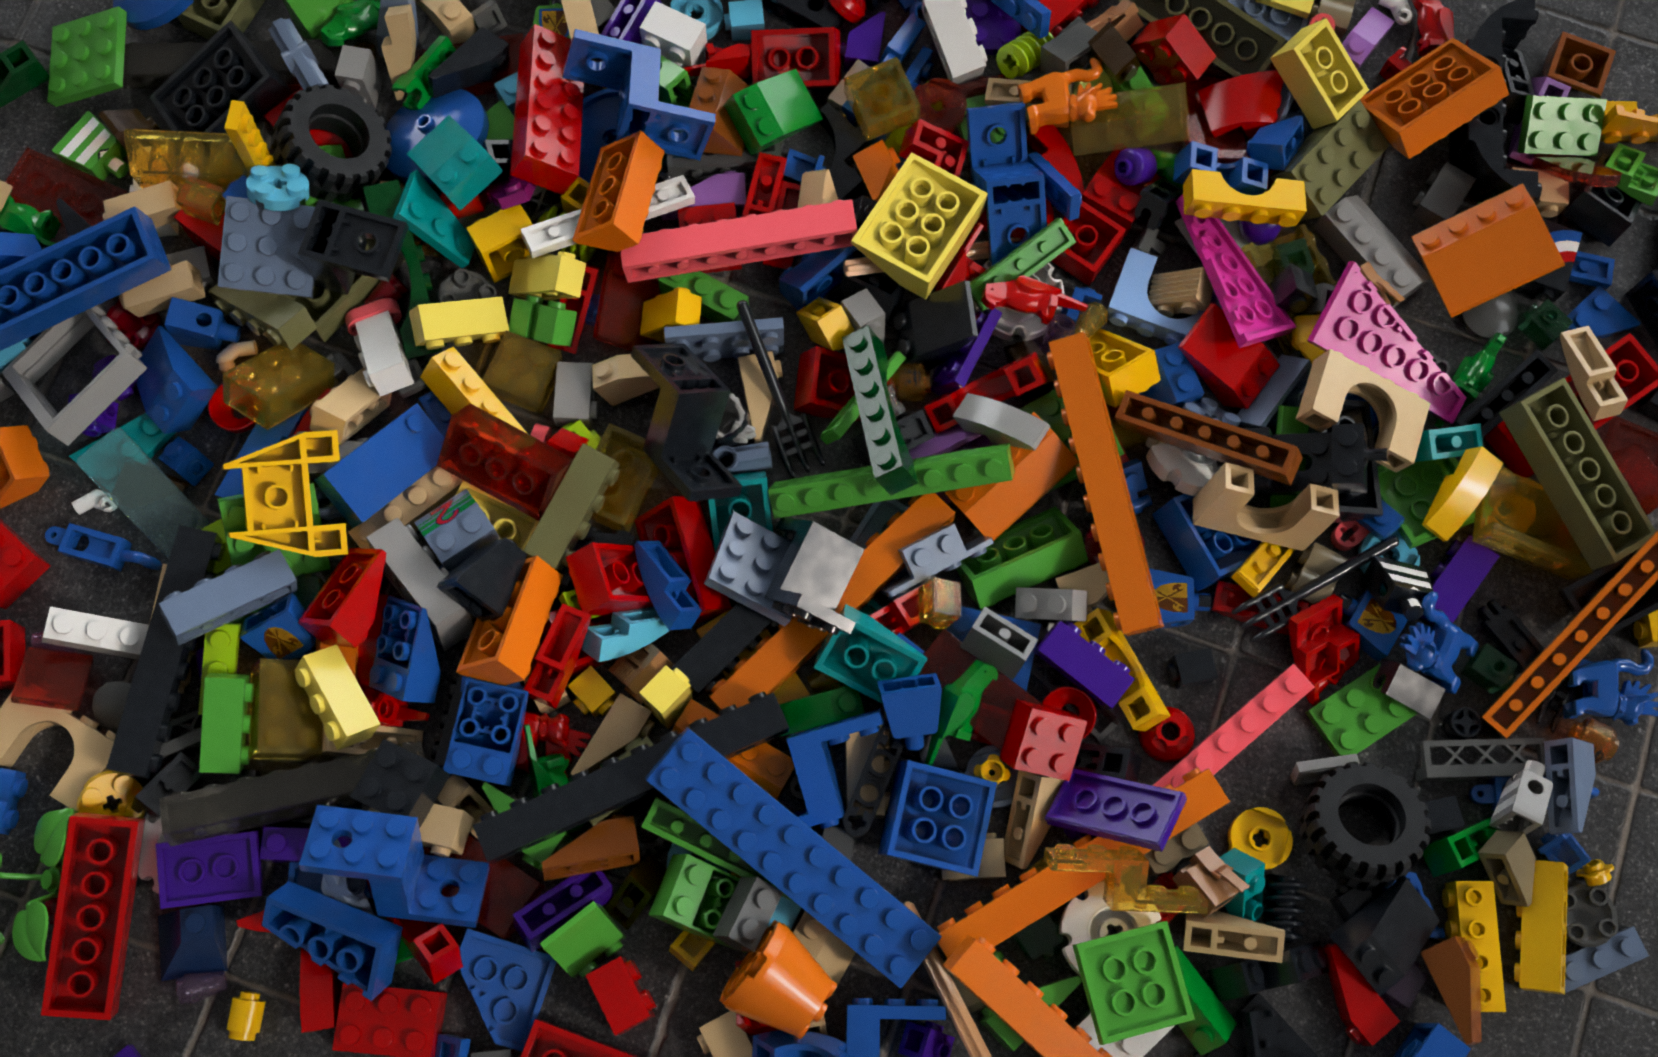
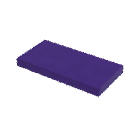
M1073 769L1070 781L1064 780L1045 816V820L1048 825L1162 852L1187 801V797L1184 792Z

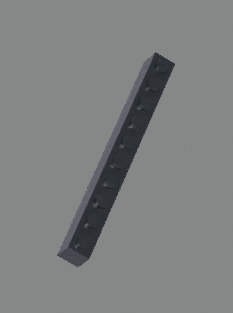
M760 692L748 698L749 703L739 708H737L736 704L728 706L718 712L720 716L708 721L705 717L689 725L693 732L726 759H730L789 732V725L774 692L766 695L765 692ZM677 730L669 732L659 738L660 743L651 747L648 744L640 745L630 751L631 756L619 760L618 757L608 759L600 764L601 769L590 774L588 770L581 771L570 777V783L559 787L558 783L549 785L541 789V795L529 800L528 797H523L509 804L511 809L502 813L494 810L480 816V822L473 825L487 862L490 864L497 863L658 791L646 781L645 777L681 733L678 734Z

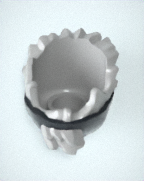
M733 393L729 394L714 442L719 447L737 446L740 443H748V439L756 437V429L751 426L750 415L747 409L741 405L740 399L735 397Z

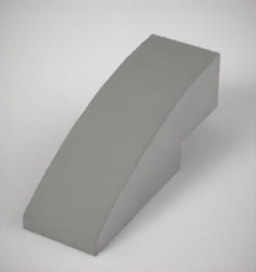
M967 393L952 416L964 431L986 435L992 443H1010V446L1033 451L1037 449L1050 428L1047 422L1018 408Z

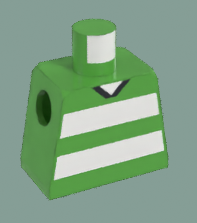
M89 111L82 116L51 150L62 164L99 182L104 181L110 173L118 178H122L129 170V164L123 161L127 151Z

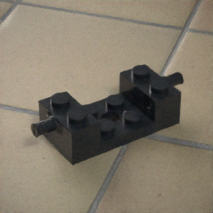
M1364 423L1332 425V432L1272 435L1269 427L1243 428L1297 446L1302 457H1308L1312 460V466L1308 470L1297 471L1291 486L1254 473V496L1299 495L1310 483L1338 490V494L1367 493L1368 461H1388L1387 448L1368 449L1367 432ZM1217 461V467H1220L1224 464L1223 462Z

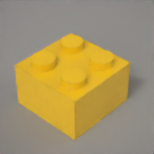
M521 204L504 210L500 209L498 212L486 218L478 219L472 225L466 227L479 258L494 283L512 274L514 260L526 259L527 255H530L521 236V229L533 224Z

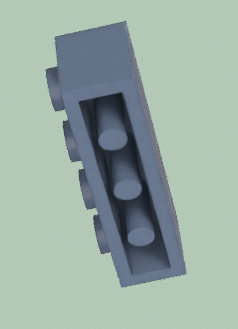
M280 549L272 553L271 551L262 552L252 562L243 566L241 564L233 565L226 569L223 575L214 579H202L194 585V588L185 592L176 591L167 595L159 603L161 615L178 646L273 603L292 592H296L297 579Z

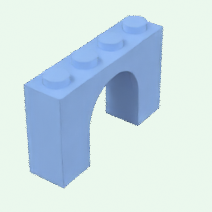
M1130 248L1104 318L1116 326H1127L1135 329L1143 336L1160 338L1168 345L1183 341L1205 310H1199L1197 314L1182 319L1169 318L1160 314L1150 303L1147 293L1148 283L1158 257ZM1213 289L1210 304H1216L1222 309Z

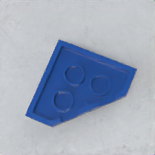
M465 928L459 944L463 964L459 971L493 1043L523 1052L533 1023L538 1018L557 962L547 953L537 950L531 953L528 947Z

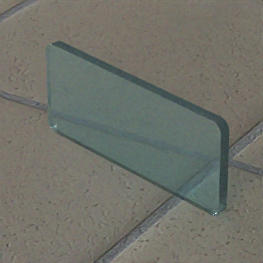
M117 427L111 430L77 459V465L167 558H170L179 525L201 530L211 524L121 428Z

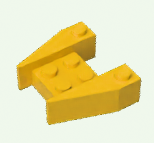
M338 431L304 432L223 464L222 470L241 469L246 531L228 532V537L313 557L348 554L346 523L313 526L308 464L340 461Z

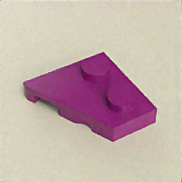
M510 175L508 180L486 187L484 193L488 200H492L493 204L498 205L500 209L504 210L530 201L537 185Z

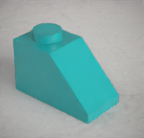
M1481 423L1423 431L1415 462L1463 456L1466 449L1483 446Z

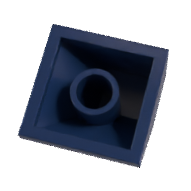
M206 905L179 909L158 916L161 981L228 971L224 907Z

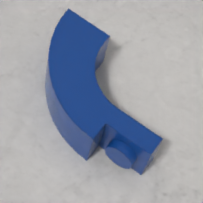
M781 1030L753 1035L752 1057L852 1056L846 1053L847 1043L821 1033L807 1031L801 1039Z

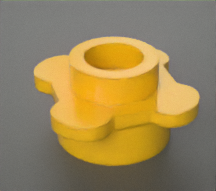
M990 754L987 757V761L982 765L977 764L973 769L976 777L997 782V785L1002 781H1008L1011 776L1010 770L1005 768L996 754ZM994 770L995 775L991 776L989 771Z
M1593 859L1582 866L1583 869L1577 870L1576 876L1584 877L1588 886H1599L1611 880L1610 872L1614 870L1613 864H1605L1600 859Z

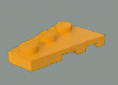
M1615 104L1604 117L1600 141H1604L1606 144L1617 142H1631L1633 144L1658 142V114L1647 116L1645 115V110L1637 108L1632 112L1624 110L1623 105Z

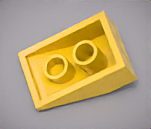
M1099 327L1086 334L1091 344L1106 404L1116 408L1120 406L1126 390L1139 394L1161 381L1155 350Z

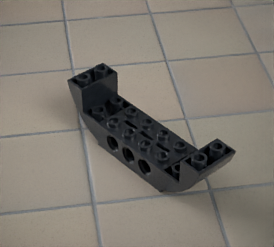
M1514 0L1500 7L1486 19L1474 37L1468 39L1465 45L1497 64L1503 70L1506 55L1502 53V45L1515 49L1520 41L1526 38L1528 30L1532 25L1536 24L1539 15V9L1535 7V0ZM1503 99L1475 116L1471 121L1464 123L1449 133V163L1476 178L1469 193L1477 201L1482 203L1522 183L1534 203L1536 200H1539L1542 185L1538 183V172L1505 169L1507 156L1503 154V145L1506 141L1507 131L1503 129V119L1506 115V104L1503 103Z

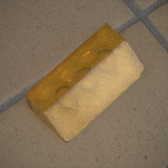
M1186 82L1110 93L1109 95H1117V99L1114 101L1118 103L1117 108L1097 111L1095 119L1089 123L1078 119L1074 122L1071 121L1074 156L1191 141Z
M125 129L124 137L130 175L141 188L170 180L183 193L188 190H198L208 194H215L217 191L225 192L228 185L232 181L239 179L242 175L246 178L250 175L227 133Z

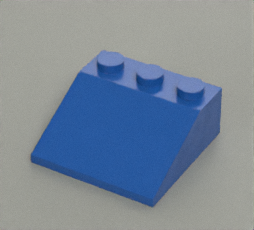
M1183 494L1171 499L1154 512L1152 516L1185 572L1194 579V587L1198 592L1233 575L1262 541L1193 525L1192 499L1195 496Z
M911 760L898 761L878 854L978 877L997 782Z

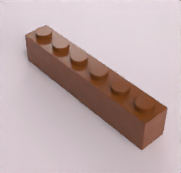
M1126 390L1115 415V419L1123 429L1223 463L1227 462L1254 469L1255 474L1290 486L1303 459L1297 446Z

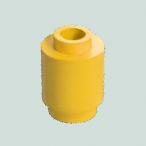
M241 991L240 996L232 998L226 1028L229 1030L228 1038L240 1041H255L256 1033H260L266 1004L265 1000L260 999L261 993Z

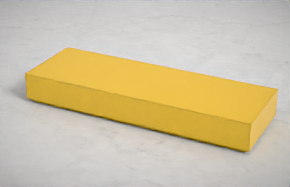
M1262 541L1231 578L1252 597H1255L1296 549Z

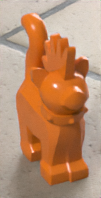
M1091 58L1089 60L1092 67L1090 70L1076 68L1063 73L1051 72L1031 82L1017 85L1020 102L1027 104L1031 103L1034 98L1042 99V104L1026 108L1030 134H1036L1041 126L1061 124L1069 120L1074 122L1078 119L1089 123L1095 119L1097 111L1118 107V103L1114 102L1117 99V95H1109L1112 92V87L1102 90V83L1091 87V83H1088L1085 89L1080 84L1078 85L1077 96L1069 94L1068 86L1071 83L1091 82L1099 78L1103 72L1101 61Z

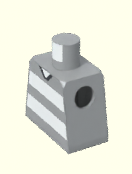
M1528 760L1524 769L1507 780L1489 826L1501 831L1524 832L1526 835L1543 825L1553 783L1543 777L1545 766L1542 763Z

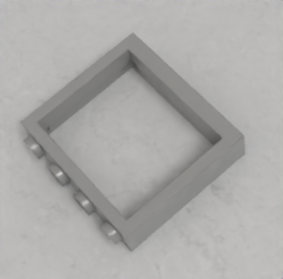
M99 305L44 330L1 372L43 428L67 446L147 369L139 359L142 353L129 343V338L117 329L118 326L105 315L106 312ZM95 325L119 352V355L66 407L57 413L35 383Z

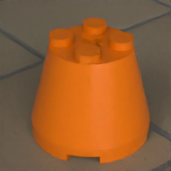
M774 920L767 926L756 951L748 952L739 968H735L722 991L719 1001L731 1012L801 1039L808 1031L811 1020L818 1022L826 1012L828 1005L824 1001L832 995L837 987V983L830 978L790 928L784 923Z

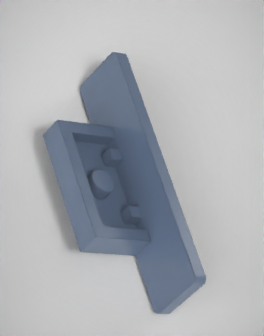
M949 523L899 549L898 551L909 574L879 590L883 596L897 599L910 592V587L918 583L919 585H924L933 581L936 578L935 574L942 570L947 572L962 565L961 560L969 556L975 558L986 553V547L992 545L994 541L992 537L980 536L964 545L955 523Z

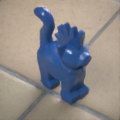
M1431 591L1424 596L1421 607L1423 608V615L1426 620L1435 624L1431 628L1420 622H1417L1416 626L1410 625V634L1404 633L1400 637L1403 642L1400 643V647L1406 651L1405 656L1409 669L1413 671L1421 670V673L1432 677V682L1446 689L1445 693L1456 694L1461 681L1453 672L1452 665H1456V659L1461 649L1467 650V656L1474 657L1479 648V643L1471 635L1463 632L1460 627L1453 624L1442 610L1435 609L1438 593Z
M1647 649L1640 651L1641 663L1639 664L1628 658H1615L1594 662L1582 659L1566 677L1570 675V679L1567 682L1568 687H1576L1582 683L1584 697L1562 705L1564 719L1578 718V716L1584 713L1597 717H1610L1614 721L1620 719L1625 725L1633 726L1638 724V717L1640 715L1658 717V711L1653 709L1658 707V702L1652 701L1658 696V692L1646 694L1651 688V684H1645L1639 688L1640 681H1634L1631 684V681L1627 680L1623 682L1621 693L1619 692V672H1627L1635 676L1649 674L1654 667V657Z

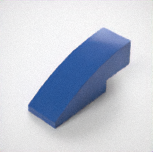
M636 541L634 548L641 577L659 617L668 630L691 629L702 612L701 608L686 591L691 580L660 541Z

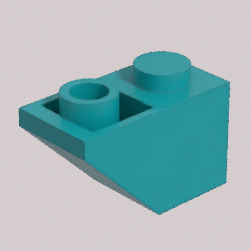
M1233 848L1219 858L1225 864L1234 869L1233 872L1246 882L1250 888L1242 893L1239 892L1224 906L1231 915L1256 921L1261 917L1264 909L1262 900L1263 888L1265 886V863Z

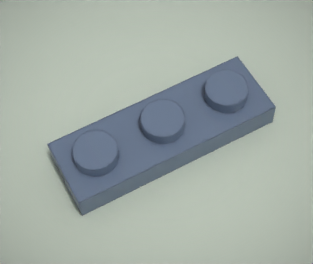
M1627 927L1618 931L1605 944L1597 947H1581L1567 953L1565 993L1648 957L1649 955L1635 927Z

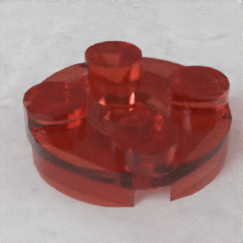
M930 79L929 83H925L922 86L921 84L918 85L911 95L910 113L913 124L917 120L922 119L949 133H953L965 117L966 98L960 92V87L948 79ZM937 101H940L945 109L936 111L931 107V104L936 105Z

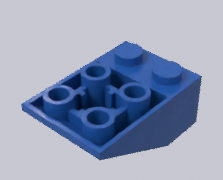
M388 595L386 606L382 613L383 621L380 635L376 641L374 663L369 674V686L401 701L434 703L441 671L427 609Z
M466 678L443 770L450 774L511 787L519 756L529 691Z

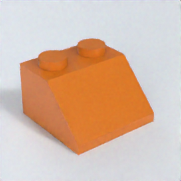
M28 425L0 427L1 509L38 492L50 476L49 467L43 461L39 452L37 439L32 436Z

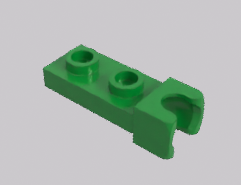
M440 35L406 74H402L392 85V91L397 92L400 90L407 93V97L403 101V107L406 109L420 110L431 99V96H429L428 76L456 51L447 36Z

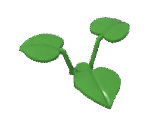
M73 808L47 812L37 823L34 835V848L38 854H41L40 862L47 867H51L49 870H45L42 875L0 872V878L41 881L42 888L50 892V894L27 902L26 910L19 911L14 919L12 931L14 946L23 957L32 961H47L45 943L48 933V911L43 902L58 898L63 865L58 862L64 851L69 818L75 810ZM0 853V868H1V864H2V854Z

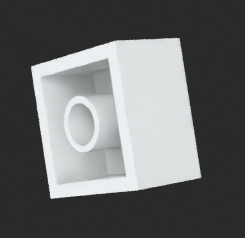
M655 1L639 27L642 45L661 49L662 56L680 67L702 64L706 58V24Z

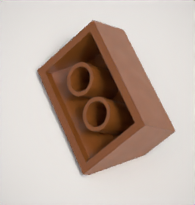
M702 67L689 108L716 114L715 125L704 149L705 153L742 156L745 144L727 113L724 104L733 94L749 87V85L730 69Z

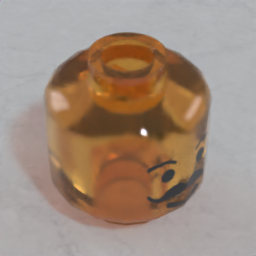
M921 363L901 364L895 371V374L889 379V392H895L896 398L900 402L923 401L926 394H931L930 370H925L924 365Z
M1592 717L1584 719L1581 723L1575 722L1568 732V738L1573 737L1594 744L1595 763H1600L1604 760L1609 761L1615 755L1620 744L1615 729Z

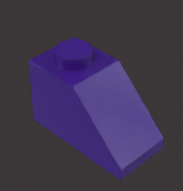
M886 12L877 13L849 32L847 43L842 42L840 50L841 60H844V71L848 72L859 59L877 72Z

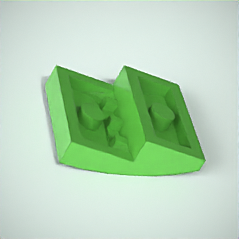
M1619 143L1602 172L1620 190L1652 206L1658 196V168L1642 163L1646 155L1645 152Z

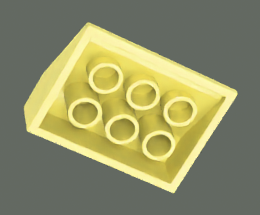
M911 152L851 240V244L900 286L927 299L983 214L988 193Z

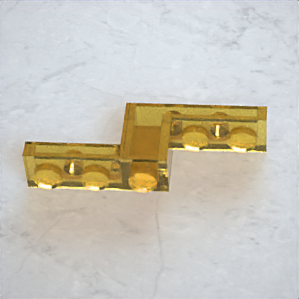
M1056 844L1055 848L1045 847L1044 861L1052 871L1106 872L1103 900L1112 911L1207 914L1208 900L1195 887L1179 886L1178 889H1166L1161 885L1152 884L1147 886L1149 860L1138 848L1120 846L1119 850H1107L1106 847L1101 845H1088L1087 849H1078L1069 844Z

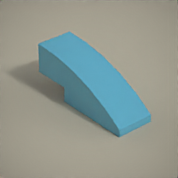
M654 607L612 612L611 624L588 627L582 651L598 662L616 659L651 644L670 630L661 620Z

